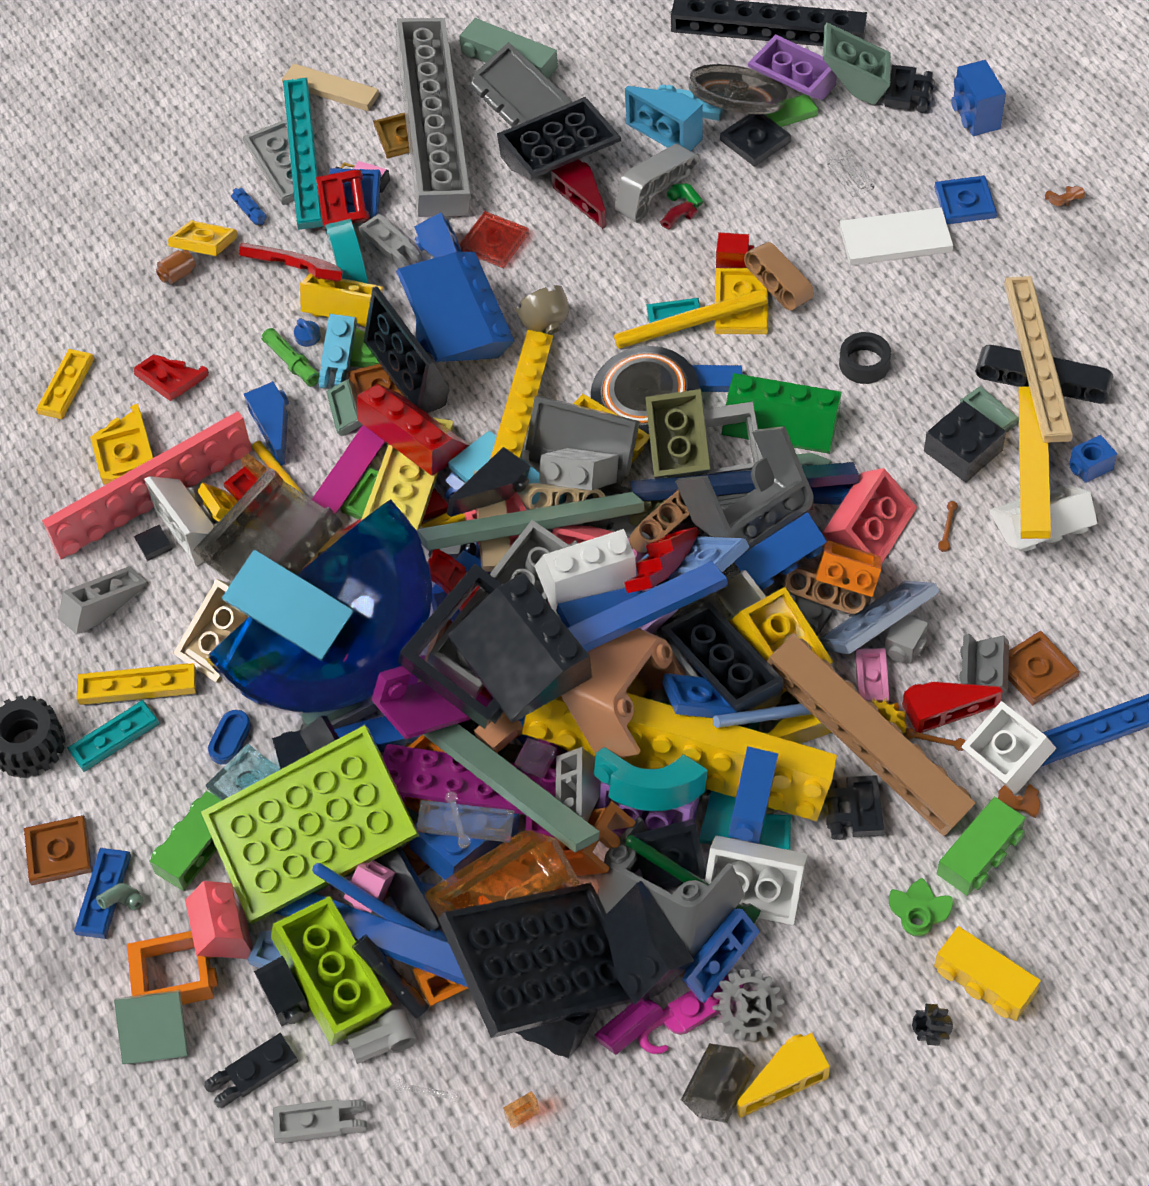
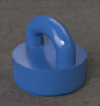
M299 318L294 328L295 341L305 347L315 345L321 338L318 324Z

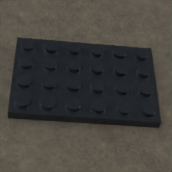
M591 882L447 911L438 918L491 1038L632 1002L616 977L604 922L606 912Z

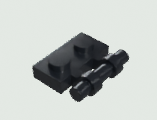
M892 64L890 86L885 97V107L909 109L910 103H916L918 112H926L932 99L930 91L933 90L935 83L933 72L925 71L923 75H917V67ZM919 87L920 91L913 90V88Z
M877 775L847 777V788H838L837 781L832 779L824 801L828 807L826 825L830 829L831 838L834 840L842 839V828L849 826L852 829V837L884 836ZM841 802H848L850 813L840 812Z

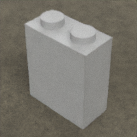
M571 448L542 454L539 483L585 490H595L616 483L619 455Z

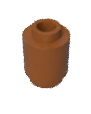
M177 250L157 262L158 269H156V273L163 283L168 282L172 285L192 273L196 263L188 250Z

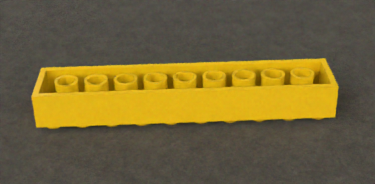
M627 693L634 704V712L627 724V728L641 751L638 755L620 758L638 768L659 769L670 765L684 754L708 770L705 789L736 797L747 746L778 753L767 807L817 822L832 782L837 759L836 754L738 725L716 728L713 725V718L675 714L673 707ZM562 696L525 716L522 734L571 749L583 747L588 753L596 756Z

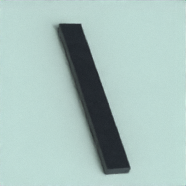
M320 716L300 732L311 753L339 739L327 716ZM401 846L375 859L374 861L396 872L388 892L399 912L428 931L431 929L437 931L442 928L438 920L440 915Z

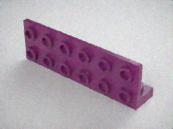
M403 666L379 673L371 700L405 739L471 720L470 717L424 682L420 681L408 685L411 673ZM478 695L476 698L485 707L494 699L492 696L488 699L482 695Z
M391 744L386 745L383 760L405 806L406 797L526 815L447 753ZM510 763L556 798V769ZM526 815L525 836L553 841L556 839Z

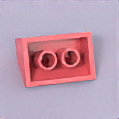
M885 468L862 472L859 475V483L853 484L822 534L829 541L881 556L882 565L917 506Z

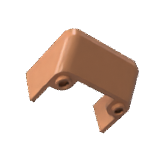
M640 628L588 651L593 678L561 695L595 754L603 747L619 757L638 755L640 753V748L627 728V724L634 712V704L626 690L637 674H639L648 691L664 689L662 680L666 673L685 675L667 641Z

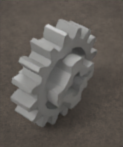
M742 969L739 975L737 972L729 973L730 982L726 980L720 981L719 985L723 991L713 995L720 1000L718 1005L712 1006L713 1010L720 1011L721 1013L716 1022L726 1023L727 1025L723 1032L731 1034L735 1031V1039L743 1040L745 1036L747 1041H756L757 1035L759 1037H767L768 1032L766 1028L776 1029L778 1027L773 1021L774 1017L783 1016V1013L777 1010V1005L783 1004L784 1000L776 999L775 997L780 988L769 986L773 979L771 976L761 979L762 972L760 970H754L750 973L749 969ZM743 983L753 984L747 990L739 987ZM749 1020H752L753 1022L756 1021L758 1023L752 1027L743 1026V1024L748 1023Z

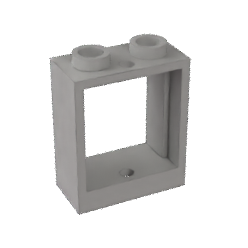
M753 402L703 409L711 469L706 474L751 471L753 465L763 458L752 434L753 431L758 430ZM746 422L753 463L714 469L707 428Z

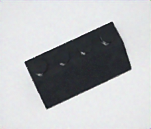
M710 602L661 627V632L735 711L745 712L766 709L781 702L784 679Z

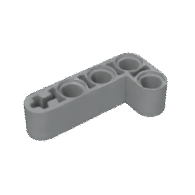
M674 144L627 170L620 180L615 210L634 222L639 223V219L641 217L644 218L648 213L651 197L689 176L698 166L699 155L679 144Z

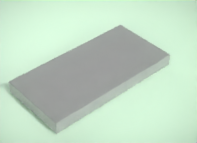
M287 119L243 136L244 144L281 204L285 205L294 201ZM317 166L318 177L323 176L322 172Z

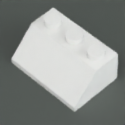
M152 476L144 479L156 512L195 566L225 550L222 541L225 535L221 527L217 523L214 525L211 523V516L204 505L199 506L197 504V496L190 486L185 488L180 479Z
M1067 484L1050 489L1051 538L1021 539L1020 499L989 509L1008 546L1019 549V551L1032 550L1036 548V544L1044 541L1046 543L1060 541L1062 535L1068 533L1081 534L1087 532L1088 527L1098 524L1091 492Z
M624 529L544 554L534 566L550 606L557 615L558 603L625 588L624 582L636 576L635 555Z
M715 836L710 847L705 882L710 884L726 864L729 863L733 865L745 897L739 904L742 902L747 905L751 903L759 908L761 912L758 918L794 925L808 854Z

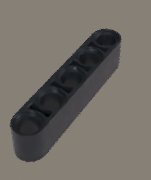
M985 345L982 347L975 370L976 375L980 379L1016 387L1029 386L1020 350L997 345ZM1053 357L1064 397L1098 404L1108 401L1114 378L1113 373L1109 369Z

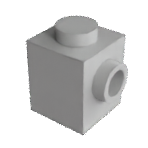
M908 614L894 623L885 639L884 648L886 654L897 662L904 661L911 664L915 656L920 657L925 650L928 623Z

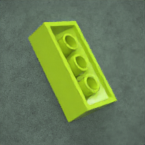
M330 896L273 923L271 939L280 955L285 958L308 1006L331 1046L346 1039L347 1035L362 1030L391 1007L392 1004L372 969L352 948L356 941Z

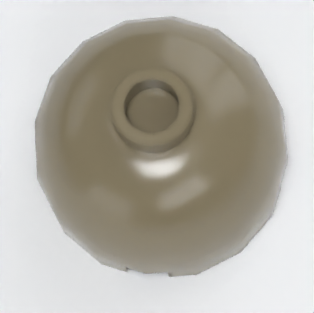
M553 285L555 290L549 292L547 287L539 289L520 301L522 306L520 308L516 306L515 310L525 328L536 332H546L549 335L561 330L560 325L566 321L569 315V303L562 286Z

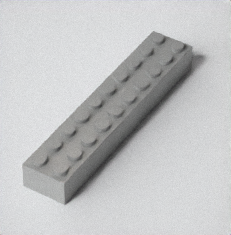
M397 18L396 45L418 217H430L440 212L444 216L468 215L470 190L445 18Z

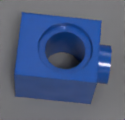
M1098 435L1073 447L1069 466L1074 475H1079L1084 483H1087L1112 471L1117 453L1102 435Z

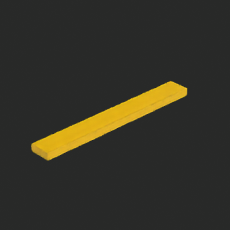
M1019 387L1021 539L1051 538L1048 443H1043L1030 387Z

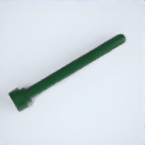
M629 835L626 838L625 843L629 848L683 883L696 880L707 886L709 885L636 836ZM742 902L735 907V909H743L753 923L756 922L761 912L759 908L751 903L747 905Z

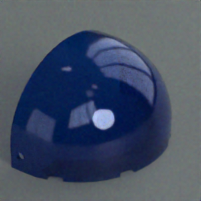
M390 499L356 524L297 574L298 577L354 610L353 615L323 661H320L251 617H248L205 657V660L228 685L241 695L273 710L296 714H316L338 710L369 698L373 695L380 672L401 667L397 663L399 652L430 616L432 603L431 572L421 545L422 541L416 529Z

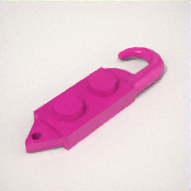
M726 975L722 981L730 982L729 976ZM745 983L741 984L739 987L743 988ZM718 985L705 1003L700 1002L691 990L670 1002L667 1007L662 1009L665 1015L638 1036L640 1046L646 1052L652 1054H662L668 1051L669 1047L667 1045L660 1047L652 1045L648 1039L649 1033L664 1024L668 1030L675 1034H687L720 1013V1011L712 1009V1006L718 1005L720 1002L713 995L714 993L722 992L723 989Z

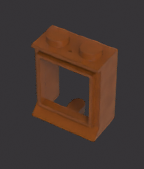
M612 800L606 808L593 809L588 820L590 825L600 831L598 841L575 853L557 838L554 840L544 860L565 878L608 872L610 867L593 853V850L599 841L607 848H617L620 845V839L611 830L629 828L635 824V821Z

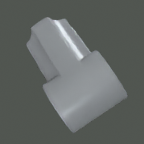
M401 1009L390 1011L383 1015L378 1023L347 1035L357 1064L388 1051L399 1053L411 1048L416 1043V1037L407 1014Z

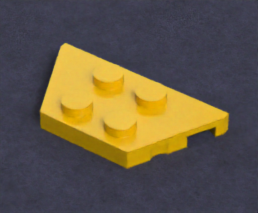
M138 403L130 407L131 412L121 420L116 417L109 422L107 427L100 429L90 436L103 485L153 459Z

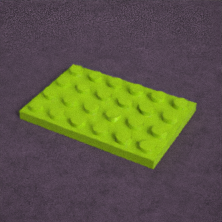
M366 725L201 811L247 919L252 924L329 884L313 873L312 868L314 864L321 863L337 874L344 876L356 870L359 864L369 863L419 836Z

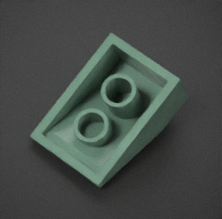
M825 24L823 60L853 96L861 101L875 105L890 86L891 52L834 25Z

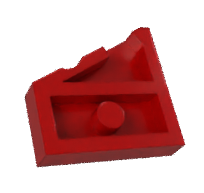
M154 354L133 367L136 377L170 402L209 376L208 368L205 366H200L199 370L186 367L184 361L169 360L166 357Z

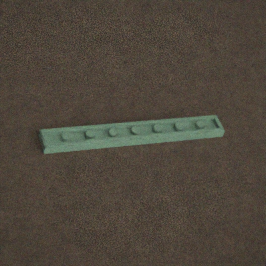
M633 492L417 529V539L429 551L519 535L531 520L547 530L644 512V502Z
M459 724L423 734L576 853L599 840L600 831Z

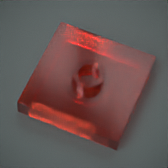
M484 211L459 245L462 252H475L478 259L504 269L529 235V228Z

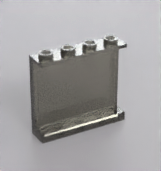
M269 468L193 551L210 568L230 583H232L253 550L258 551L293 574L298 575L339 530L343 523L330 507L323 508L286 483L275 470Z

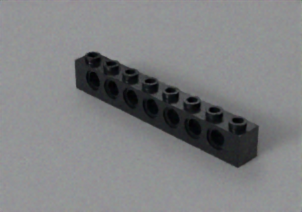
M674 0L671 11V32L759 41H770L776 34L795 44L812 46L824 45V26L826 23L834 25L863 40L865 39L867 12L738 0Z

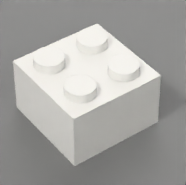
M1002 701L961 747L975 762L1014 794H1017L1056 749L1047 736Z

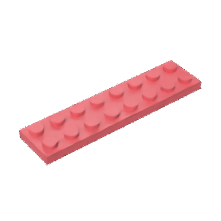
M238 411L42 520L57 555L62 559L68 555L75 554L80 548L92 541L101 539L106 533L117 527L124 526L129 520L140 514L149 512L154 505L144 480L145 478L152 476L180 479L185 488L195 486L200 480L212 473L221 471L235 460L244 458L253 451L244 418Z

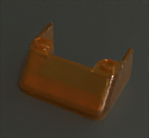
M526 830L511 837L426 892L425 897L439 918L447 911L531 895L535 892L541 893L561 889L564 882L577 886L580 884V881L557 839L532 830Z

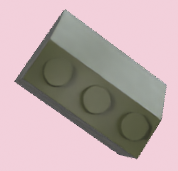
M701 389L645 397L654 478L703 475L711 471Z

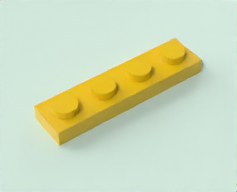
M194 663L78 674L77 701L79 705L196 694V666Z

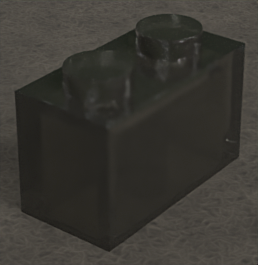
M709 1043L681 1101L699 1118L728 1123L756 1065L738 1047Z

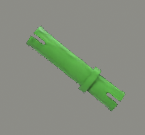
M268 328L263 332L261 340L288 365V369L292 374L298 375L309 387H313L319 382L320 373L309 364V360L304 355L297 353L274 328Z

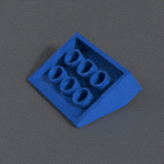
M453 252L401 267L396 271L435 362L497 359L515 342L475 252Z

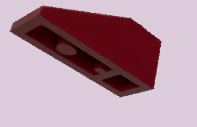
M578 159L552 170L553 188L602 229L605 228L606 210L590 166Z

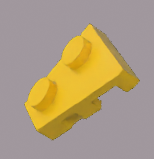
M202 482L197 492L203 499V504L212 512V517L223 524L230 522L259 533L262 531L265 522L246 515L249 511L247 507L238 502L226 490Z

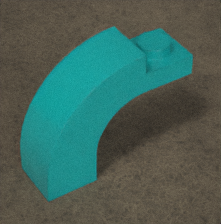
M351 219L326 224L327 239L331 246L336 266L342 269V279L369 284Z
M605 747L596 752L594 776L610 786L609 798L622 805L646 811L671 810L694 801L705 792L708 772L706 768L684 754L666 767L642 769L629 764Z

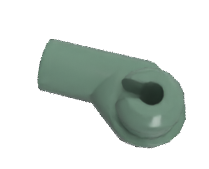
M814 453L797 454L801 466L832 464V460Z
M119 883L96 896L97 903L102 909H106L118 902L126 907L128 906L131 910H137L144 901L137 889L124 883Z

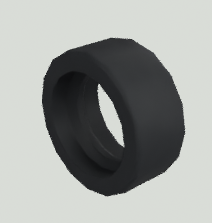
M859 332L847 337L840 348L839 367L842 374L847 379L860 384L878 382L886 376L890 368L891 348L889 343L882 336L872 332ZM868 350L881 357V361L869 366L854 363L849 358V355L855 351Z

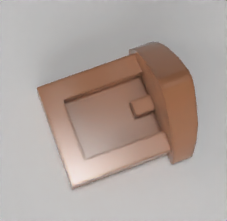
M504 713L496 723L491 721L485 729L479 726L474 732L481 742L498 753L513 739H517L522 735L523 726L519 720L512 723Z

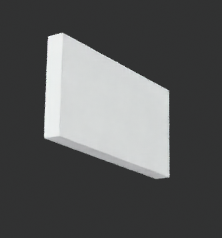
M942 207L840 221L839 227L849 265L953 251V243Z

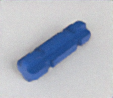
M243 188L233 189L231 198L255 225H263L267 218L266 214Z

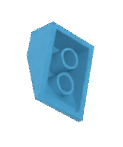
M627 86L625 88L627 125L667 148L674 144H679L691 151L703 140V104L699 103L696 99L677 92Z

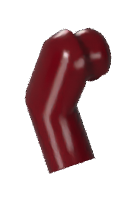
M686 201L672 207L660 221L662 227L670 230L682 215H685L687 219H691L697 214L698 210L693 206L692 202Z

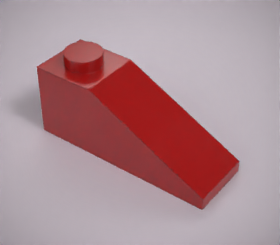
M929 682L923 685L915 684L904 691L902 706L914 730L923 733L997 707L1003 691L999 686Z

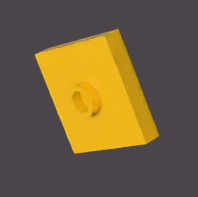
M190 220L168 238V246L217 256L236 240L237 230Z

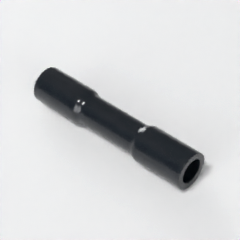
M367 934L363 935L353 944L352 948L371 969L376 971L415 1019L428 1010L430 1005L389 963L385 954Z

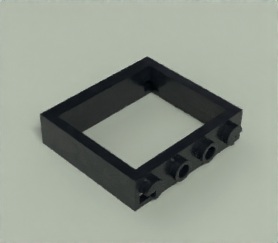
M474 564L399 652L397 663L485 729L491 721L496 723L504 715L497 702L493 699L485 707L419 657L477 586L491 594L497 587L502 585L477 564Z

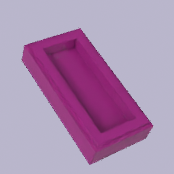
M650 999L635 1005L632 1002L597 1031L594 1036L602 1046L614 1055H617L665 1014L661 1006Z

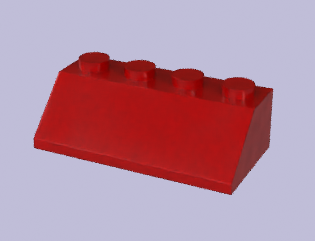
M376 384L357 395L358 421L431 476L449 466L448 462L470 446V444L394 390Z

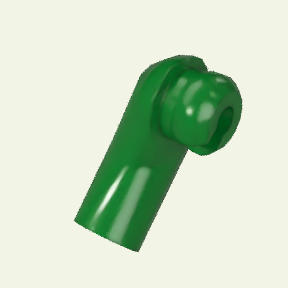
M676 183L667 190V197L671 201H676L678 198L686 199L688 202H692L696 208L704 202L696 190L688 183Z

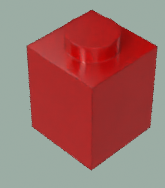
M718 232L716 268H747L744 260L745 254L754 249V245H749L750 234Z

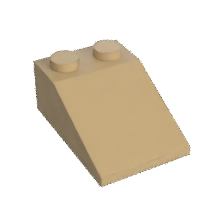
M219 579L215 580L173 654L186 663H194L198 671L216 683L246 654L266 629L264 625L222 600V596L231 583Z

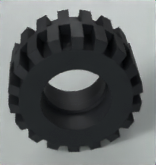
M16 696L14 701L10 699L5 700V705L0 707V770L6 771L8 775L13 777L18 773L20 778H26L27 773L37 776L39 775L38 770L44 769L46 772L50 769L49 764L51 762L57 763L59 760L57 753H63L65 748L63 743L66 742L64 730L51 705H47L46 701L41 698L37 701L35 696H28L27 699H24L23 696ZM29 729L37 730L29 740L22 743H12L19 733Z

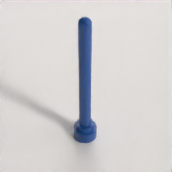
M321 863L314 864L312 871L316 876L386 920L441 941H448L442 931L426 930Z

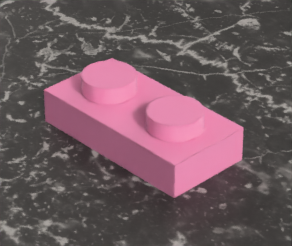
M885 648L856 649L855 663L858 694L870 702L873 697L878 703H882L887 698L889 704Z

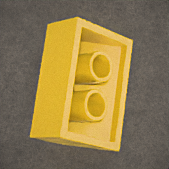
M786 587L740 611L729 621L766 661L790 636L795 634L799 639L805 640L820 659H824L830 664L833 663V660ZM784 687L782 689V694L787 691Z

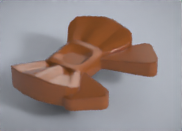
M1066 186V193L1058 195L1052 191H1047L1045 199L1055 206H1062L1063 204L1070 206V201L1085 198V190L1079 186Z
M1031 784L1027 786L1024 797L1021 795L1014 796L1012 791L1005 785L998 791V799L1014 810L1024 811L1033 818L1038 816L1040 809L1039 791Z

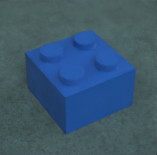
M986 59L957 67V75L954 79V97L951 98L953 110L955 112L958 111L963 127L965 129L968 128L972 136L1001 129L1006 92Z

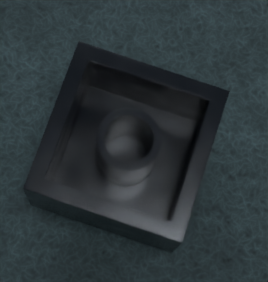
M963 400L926 432L924 452L966 483L1003 451L1006 431Z

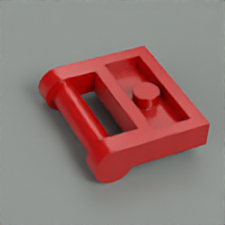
M350 170L316 177L325 229L326 224L351 219L352 223H365L370 220L369 212L365 209L361 170ZM351 182L356 212L348 213L344 183Z

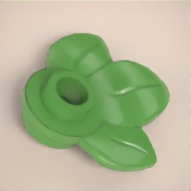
M923 878L914 882L906 893L892 889L889 895L891 911L901 918L903 929L912 936L928 934L933 924L943 922L949 917L953 905L951 896L944 895L934 898L931 888ZM914 918H918L923 922V924L915 925L911 922V920Z

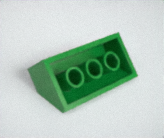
M733 373L726 406L753 402L758 429L785 426L794 448L830 454L840 413L842 392ZM746 422L722 426L721 435L749 440Z

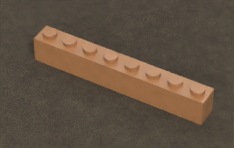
M793 634L767 660L769 665L784 679L783 687L941 835L945 836L976 804L965 788L957 786L941 766L932 763L925 756L920 746L911 743L904 737L896 724L888 722L872 702L862 698L857 693L854 685L847 680H843L834 672L833 666L828 661L820 659L805 640L799 639Z

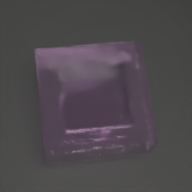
M527 738L515 761V767L544 779L556 756V748Z

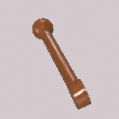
M950 501L947 504L948 515L942 540L938 543V549L942 552L948 551L950 547L948 542L954 511L958 508V504L955 501Z
M907 728L904 733V737L907 739L918 738L954 746L958 751H963L961 747L966 742L962 738L950 740L915 732L912 728Z

